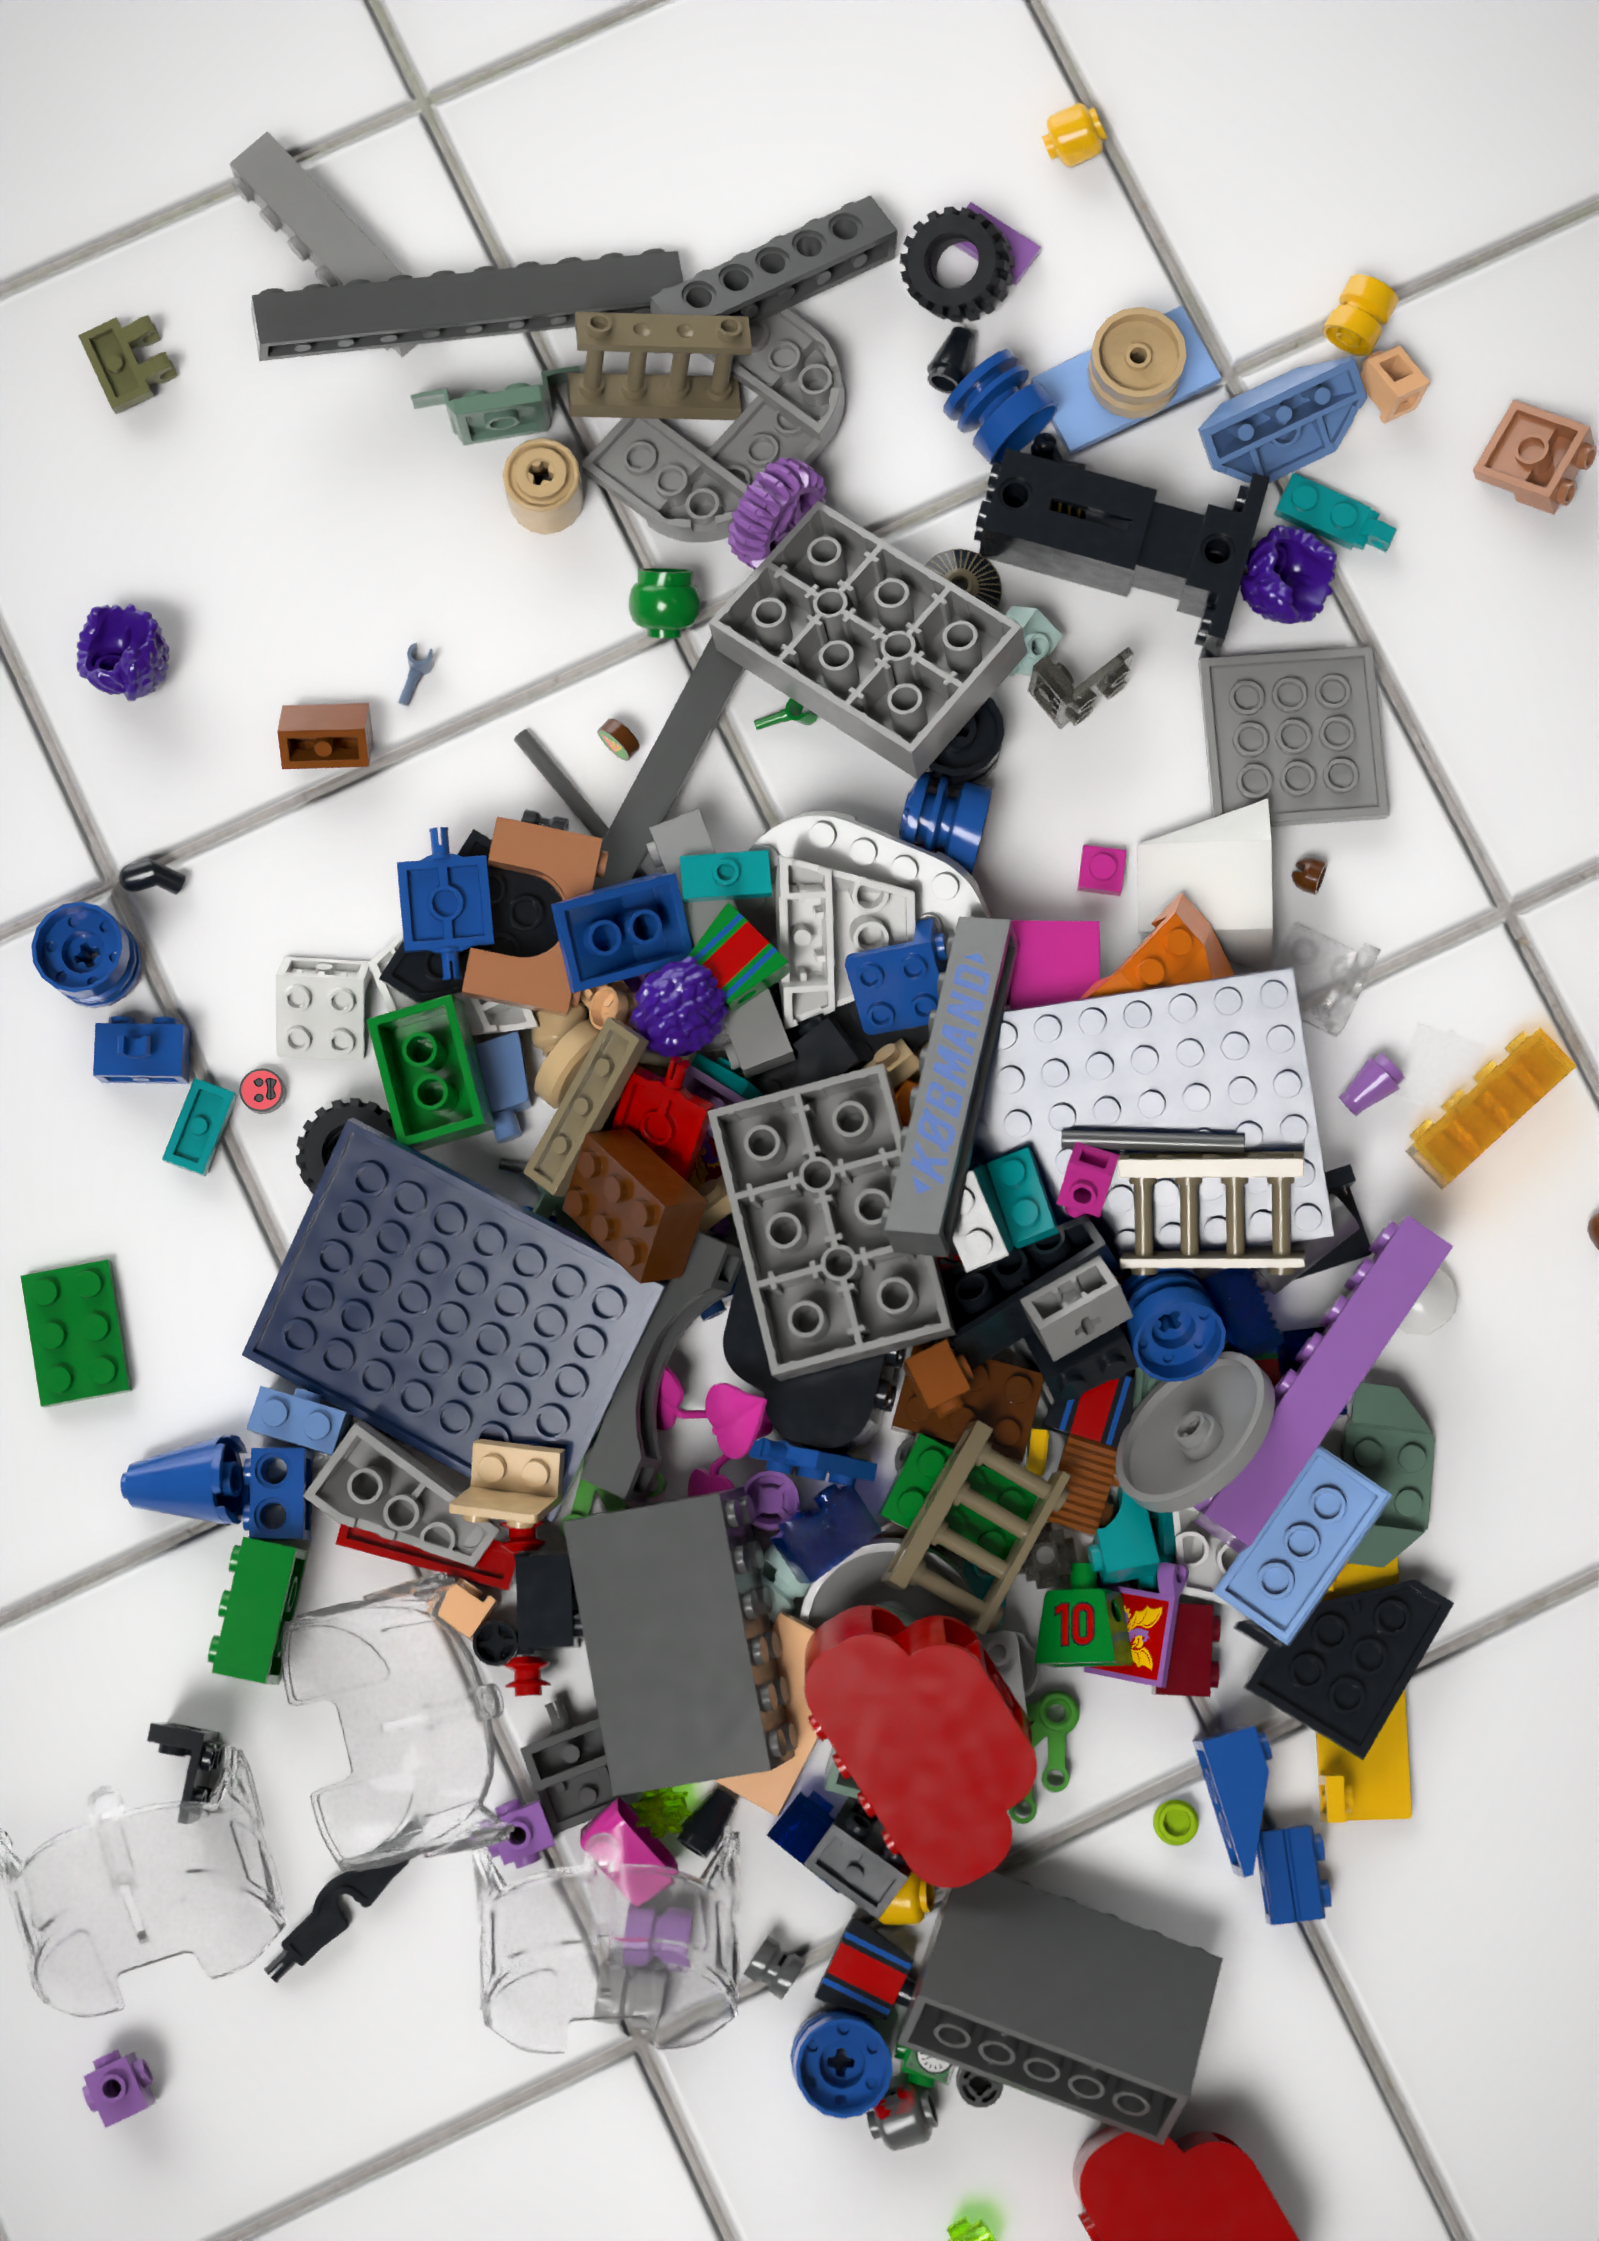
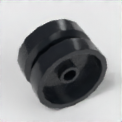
M991 697L985 701L959 731L956 739L952 740L925 770L931 772L929 783L931 786L938 788L941 776L944 775L949 778L948 791L961 790L965 781L979 784L985 781L996 768L1004 739L1003 716Z

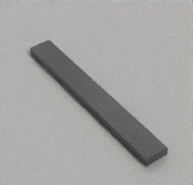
M712 636L602 841L601 850L608 852L604 877L595 876L592 891L635 878L649 852L646 844L654 841L649 828L665 822L745 668L716 650Z

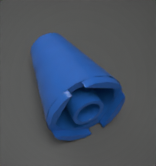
M233 1434L222 1435L131 1463L127 1472H124L121 1476L120 1488L124 1499H128L129 1504L133 1508L224 1525H239L242 1521L237 1517L238 1515H243L244 1504L250 1503V1485H245L244 1466L242 1467L239 1454L247 1453L246 1447L239 1436Z

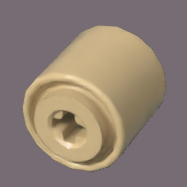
M539 438L528 440L512 451L505 462L503 481L510 511L517 522L531 532L545 535L561 532L572 525L582 512L585 497L578 461L570 449L558 441ZM548 473L552 479L551 481L543 480L541 485H535L534 477Z

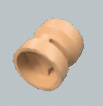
M610 986L601 987L593 996L589 1007V1017L592 1025L596 1029L601 1030L606 1019L611 1017L620 1020L633 1030L629 1021L632 1011L637 1006L635 993H624L623 990Z

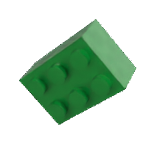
M450 994L366 1019L397 1141L416 1151H422L496 1129L468 1016L462 1000Z
M243 1537L241 1546H234L229 1561V1572L234 1573L230 1591L224 1590L218 1610V1616L224 1618L220 1636H213L208 1651V1662L213 1663L211 1673L262 1684L279 1685L308 1559V1551Z

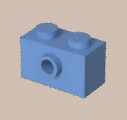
M260 1386L246 1429L256 1434L332 1456L347 1435L353 1416L346 1411L319 1404L322 1396L313 1392L296 1388L293 1396Z

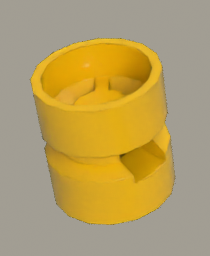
M1362 274L1350 276L1339 297L1340 305H1338L1337 309L1332 310L1322 329L1324 336L1330 343L1347 353L1356 356L1371 355L1383 332L1381 326L1388 323L1399 302L1397 294L1392 288L1374 277Z

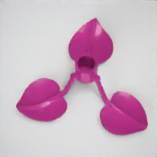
M666 1366L659 1388L656 1411L657 1429L667 1430L672 1428L675 1424L676 1416L681 1419L708 1418L713 1426L712 1433L717 1436L718 1445L724 1453L710 1465L709 1472L704 1468H697L692 1471L688 1482V1496L735 1488L726 1476L719 1474L720 1468L731 1458L739 1459L746 1456L755 1440L770 1435L773 1425L765 1409L767 1399L749 1394L734 1385L719 1383L709 1389L705 1410H685L680 1407L684 1398L683 1387L674 1372Z

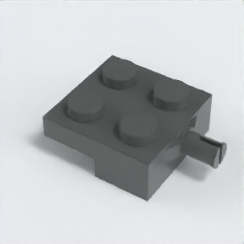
M563 1698L554 1701L560 1719L557 1716L553 1702L544 1705L554 1731L543 1740L520 1748L535 1792L538 1793L553 1835L592 1820L618 1797L628 1806L639 1802L636 1793L613 1796L599 1718L585 1724H571Z

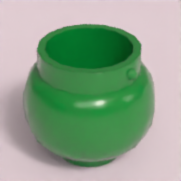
M677 568L638 569V582L634 584L629 595V612L637 626L647 629L648 637L681 638L682 630L691 628L696 623L701 610V595L697 585L693 584V570Z

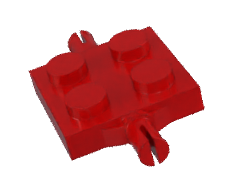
M671 1057L665 1078L637 1066L624 1087L611 1130L629 1128L685 1181L689 1182L710 1121L707 1111L713 1110L715 1105L683 1087L682 1083L689 1067V1062L686 1059L682 1061V1057Z

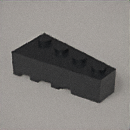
M1087 1215L1059 1225L1060 1233L1019 1249L1013 1248L1009 1256L966 1272L964 1265L961 1264L950 1269L951 1275L942 1278L956 1335L948 1338L959 1355L963 1354L971 1371L1034 1331L1020 1302L1024 1297L1098 1255L1105 1262L1115 1279L1124 1274L1106 1242Z

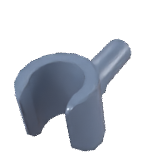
M413 643L407 651L410 670L398 701L399 704L408 706L421 675L429 673L434 666L432 649H430L428 657L424 661H416L414 659L418 651L417 643Z

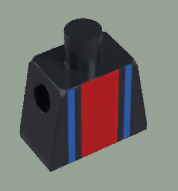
M1123 1375L1116 1380H1110L1085 1392L1076 1399L1068 1400L1057 1406L1053 1401L1041 1428L1064 1436H1068L1070 1433L1118 1448L1121 1435L1131 1422L1135 1378Z
M852 1914L817 1987L815 1998L886 2020L894 2002L906 2008L909 2006L916 1981L907 1977L914 1959L862 1919Z

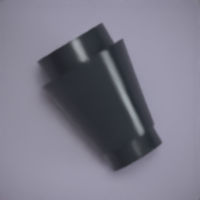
M962 327L952 328L950 334L927 366L929 374L927 380L933 388L940 392L951 394L969 373L975 335L968 329Z
M715 1787L712 1793L679 1826L682 1831L676 1840L691 1852L707 1859L712 1851L717 1852L733 1814V1809L738 1802L723 1790Z

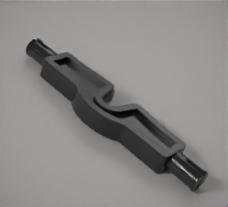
M415 1823L395 1842L390 1839L385 1841L356 1870H350L336 1876L323 1887L314 1902L312 1913L282 1941L281 1946L284 1950L264 1968L265 1972L270 1975L283 1963V1966L270 1977L273 1981L278 1983L296 1963L300 1966L305 1965L325 1945L350 1926V1920L345 1917V1913L338 1906L340 1895H350L364 1908L371 1906L392 1879L409 1864L410 1860L407 1855L427 1837L423 1831H420L408 1842V1839L420 1829Z

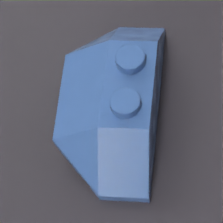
M1347 357L1298 367L1221 403L1198 429L1211 469L1249 484L1253 473L1270 477L1269 483L1336 452L1349 430L1358 408H1361L1367 399L1355 359Z

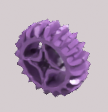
M781 457L775 463L770 462L766 466L763 473L758 472L755 481L751 485H747V491L744 496L738 499L740 502L738 508L732 512L734 521L728 527V532L730 533L728 544L732 547L731 552L738 557V560L756 570L818 500L823 504L826 503L824 495L826 494L827 487L823 485L824 478L818 475L817 471L811 468V466L792 457L788 459Z

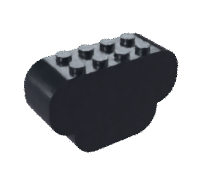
M743 1260L739 1269L723 1335L724 1355L730 1368L742 1380L765 1393L767 1416L774 1428L787 1439L806 1449L835 1455L852 1454L861 1450L876 1436L882 1423L884 1411H892L897 1392V1386L891 1385L895 1367L902 1368L907 1348L779 1381L771 1374Z

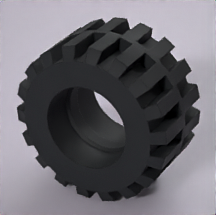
M953 206L945 207L943 214H939L936 211L927 214L929 221L925 224L918 221L913 226L917 231L915 236L911 238L907 235L903 243L908 247L907 254L901 253L900 263L905 266V271L901 272L903 282L909 286L907 289L908 293L919 302V305L943 320L947 318L952 322L962 323V319L966 318L972 322L980 319L979 314L982 312L989 315L995 310L992 304L997 299L1003 302L1007 294L1003 292L1005 286H1012L1014 277L1009 272L1010 268H1015L1014 258L1009 254V250L1012 249L1009 241L1003 237V233L991 221L980 213L976 214L968 208L962 207L961 211H958ZM959 242L974 244L978 251L979 262L972 279L965 285L954 289H947L941 286L937 277V265L943 252L951 245Z
M350 1098V1103H343L339 1099L331 1102L333 1107L325 1110L323 1106L315 1112L318 1117L313 1122L310 1120L306 1121L303 1126L306 1132L303 1137L298 1136L296 1144L300 1149L299 1155H296V1165L301 1170L299 1175L313 1195L346 1121L350 1118H355L397 1140L390 1112L384 1111L378 1104L369 1101L367 1104L363 1103L360 1098Z

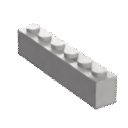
M268 131L229 163L235 178L231 183L237 193L247 203L253 199L262 210L259 214L274 232L281 229L290 238L287 243L291 250L301 261L304 262L308 258L318 268L315 271L317 277L327 287L344 286L348 282L357 279H366L371 283L388 281L394 276L403 275ZM418 344L396 346L393 348L403 358Z
M699 809L649 828L654 841L646 845L655 869L664 866L666 873H676L681 899L682 886L679 856L716 853ZM734 900L683 903L692 946L698 943L728 902L738 911ZM769 988L733 1012L728 1009L729 1014L725 1017L726 1022L723 1027L726 1026L731 1042L723 1046L733 1070L741 1067L747 1079L796 1060Z

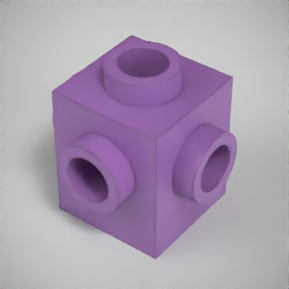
M520 1798L495 1807L494 1810L497 1816L489 1818L490 1830L483 1832L492 1858L501 1856L504 1865L514 1862L516 1869L541 1860L540 1851L556 1845V1838L551 1832L540 1799L522 1805ZM521 1827L525 1830L526 1837L522 1840H516L511 1836L510 1829Z
M117 2049L92 2061L96 2070L83 2076L87 2084L82 2087L85 2101L93 2113L99 2112L105 2128L156 2103L149 2087L154 2083L150 2068L143 2058L137 2059L135 2052L121 2057ZM115 2080L120 2083L121 2091L117 2089Z

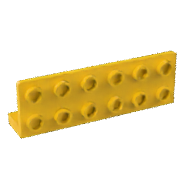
M1398 1556L1385 1567L1347 1563L1320 1602L1399 1583ZM1404 1689L1364 1760L1358 1759L1316 1733L1321 1822L1344 1823L1357 1820L1410 1819L1412 1817Z

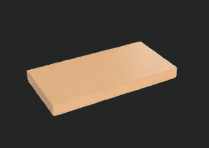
M785 1611L779 1613L771 1632L775 1631L780 1641L781 1655L777 1659L779 1675L786 1679L789 1689V1702L785 1704L788 1723L792 1722L797 1732L798 1746L794 1750L795 1757L771 1771L714 1780L776 1817L782 1814L819 1741L808 1719V1716L812 1715L806 1703L804 1691L805 1650L810 1637L816 1629Z

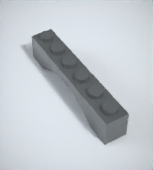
M697 1231L682 1277L663 1280L669 1283L615 1392L610 1407L602 1421V1427L596 1442L590 1447L585 1456V1469L581 1479L623 1499L646 1502L662 1463L657 1439L656 1411L659 1388L667 1362L678 1341L692 1322L709 1306L731 1292L744 1260L741 1248L704 1232Z

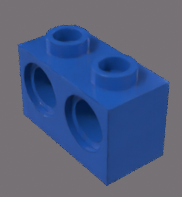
M251 1448V1458L245 1459L243 1471L245 1485H250V1503L244 1504L242 1515L244 1530H249V1538L261 1541L311 1540L312 1503L304 1498L303 1495L312 1484V1450L307 1448ZM283 1460L287 1466V1475L282 1482L272 1484L268 1479V1468L274 1461ZM280 1504L286 1511V1520L280 1528L271 1529L266 1520L267 1513L271 1507Z

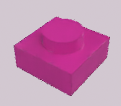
M1083 845L1077 891L1120 896L1127 850Z

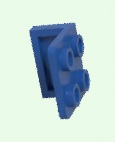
M934 918L916 921L912 942L851 953L846 957L845 968L865 1033L876 1035L928 1025L931 1010H937L939 1002L938 978L941 971L946 972L947 965L945 960L948 959L945 933L938 934Z

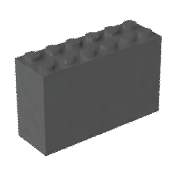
M744 1486L596 1513L563 1522L613 1796L771 1771L795 1757L794 1750L798 1746L797 1732L792 1722L788 1723L785 1704L789 1702V1689L786 1679L779 1675L777 1659L781 1655L780 1641L775 1631L771 1632L768 1613L772 1612V1599L768 1587L762 1585L759 1568H762L764 1564L763 1551L759 1541H754L751 1523L755 1521V1509L751 1497L745 1494Z
M991 1871L967 1885L948 1888L935 1920L897 2044L1163 2145L1190 2098L1223 1958L1210 1954L1200 1947L1189 1946L1165 1937L1158 1931L1147 1930L1125 1922L1113 1914L1102 1913L1080 1905L1070 1898L1059 1897L1035 1888L1028 1882L1014 1880Z

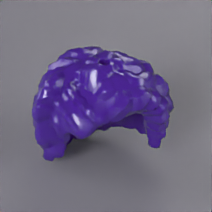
M1284 525L1272 527L1267 536L1258 541L1256 547L1249 551L1246 562L1248 573L1243 574L1240 583L1243 601H1247L1252 611L1260 614L1264 620L1283 624L1312 621L1316 617V613L1320 614L1323 611L1326 597L1333 593L1329 583L1335 578L1333 570L1336 569V553L1331 551L1328 545H1323L1321 540L1316 539L1313 533H1306L1303 528L1296 530L1293 526L1286 527Z
M132 604L126 606L125 610L118 605H113L112 607L108 605L93 607L90 614L87 615V622L84 624L83 630L79 633L80 641L77 642L76 646L79 650L76 653L78 676L88 679L95 688L109 695L124 693L126 699L130 702L155 692V688L158 687L160 682L165 680L166 670L169 668L167 662L170 658L168 654L170 648L166 644L165 638L161 635L162 627L152 618L150 612L137 610Z
M690 956L682 961H673L664 965L659 972L648 975L643 981L640 989L635 993L637 1006L632 1011L629 1023L635 1032L649 1041L647 1048L651 1051H656L663 1057L689 1056L701 1050L704 1045L712 1043L716 1035L722 1033L726 1022L725 1017L729 1014L727 1007L723 1006L727 1000L726 993L723 989L716 988L718 980L712 977V971L703 965H698V961L694 957Z

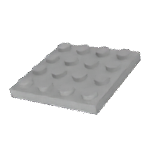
M1372 647L1200 658L1198 668L1212 818L1267 798L1271 827L1375 820L1388 817L1389 811Z

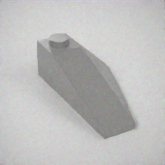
M365 1421L356 1422L303 1495L304 1498L340 1524L352 1528L357 1527L392 1541L397 1540L421 1548L423 1551L472 1567L476 1566L502 1530L491 1520L484 1523H472L464 1521L462 1519L463 1515L449 1513V1503L460 1494L401 1445Z

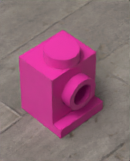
M1076 1142L1067 1165L1056 1204L1065 1206L1066 1213L1074 1218L1087 1215L1088 1218L1091 1215L1100 1217L1119 1155Z

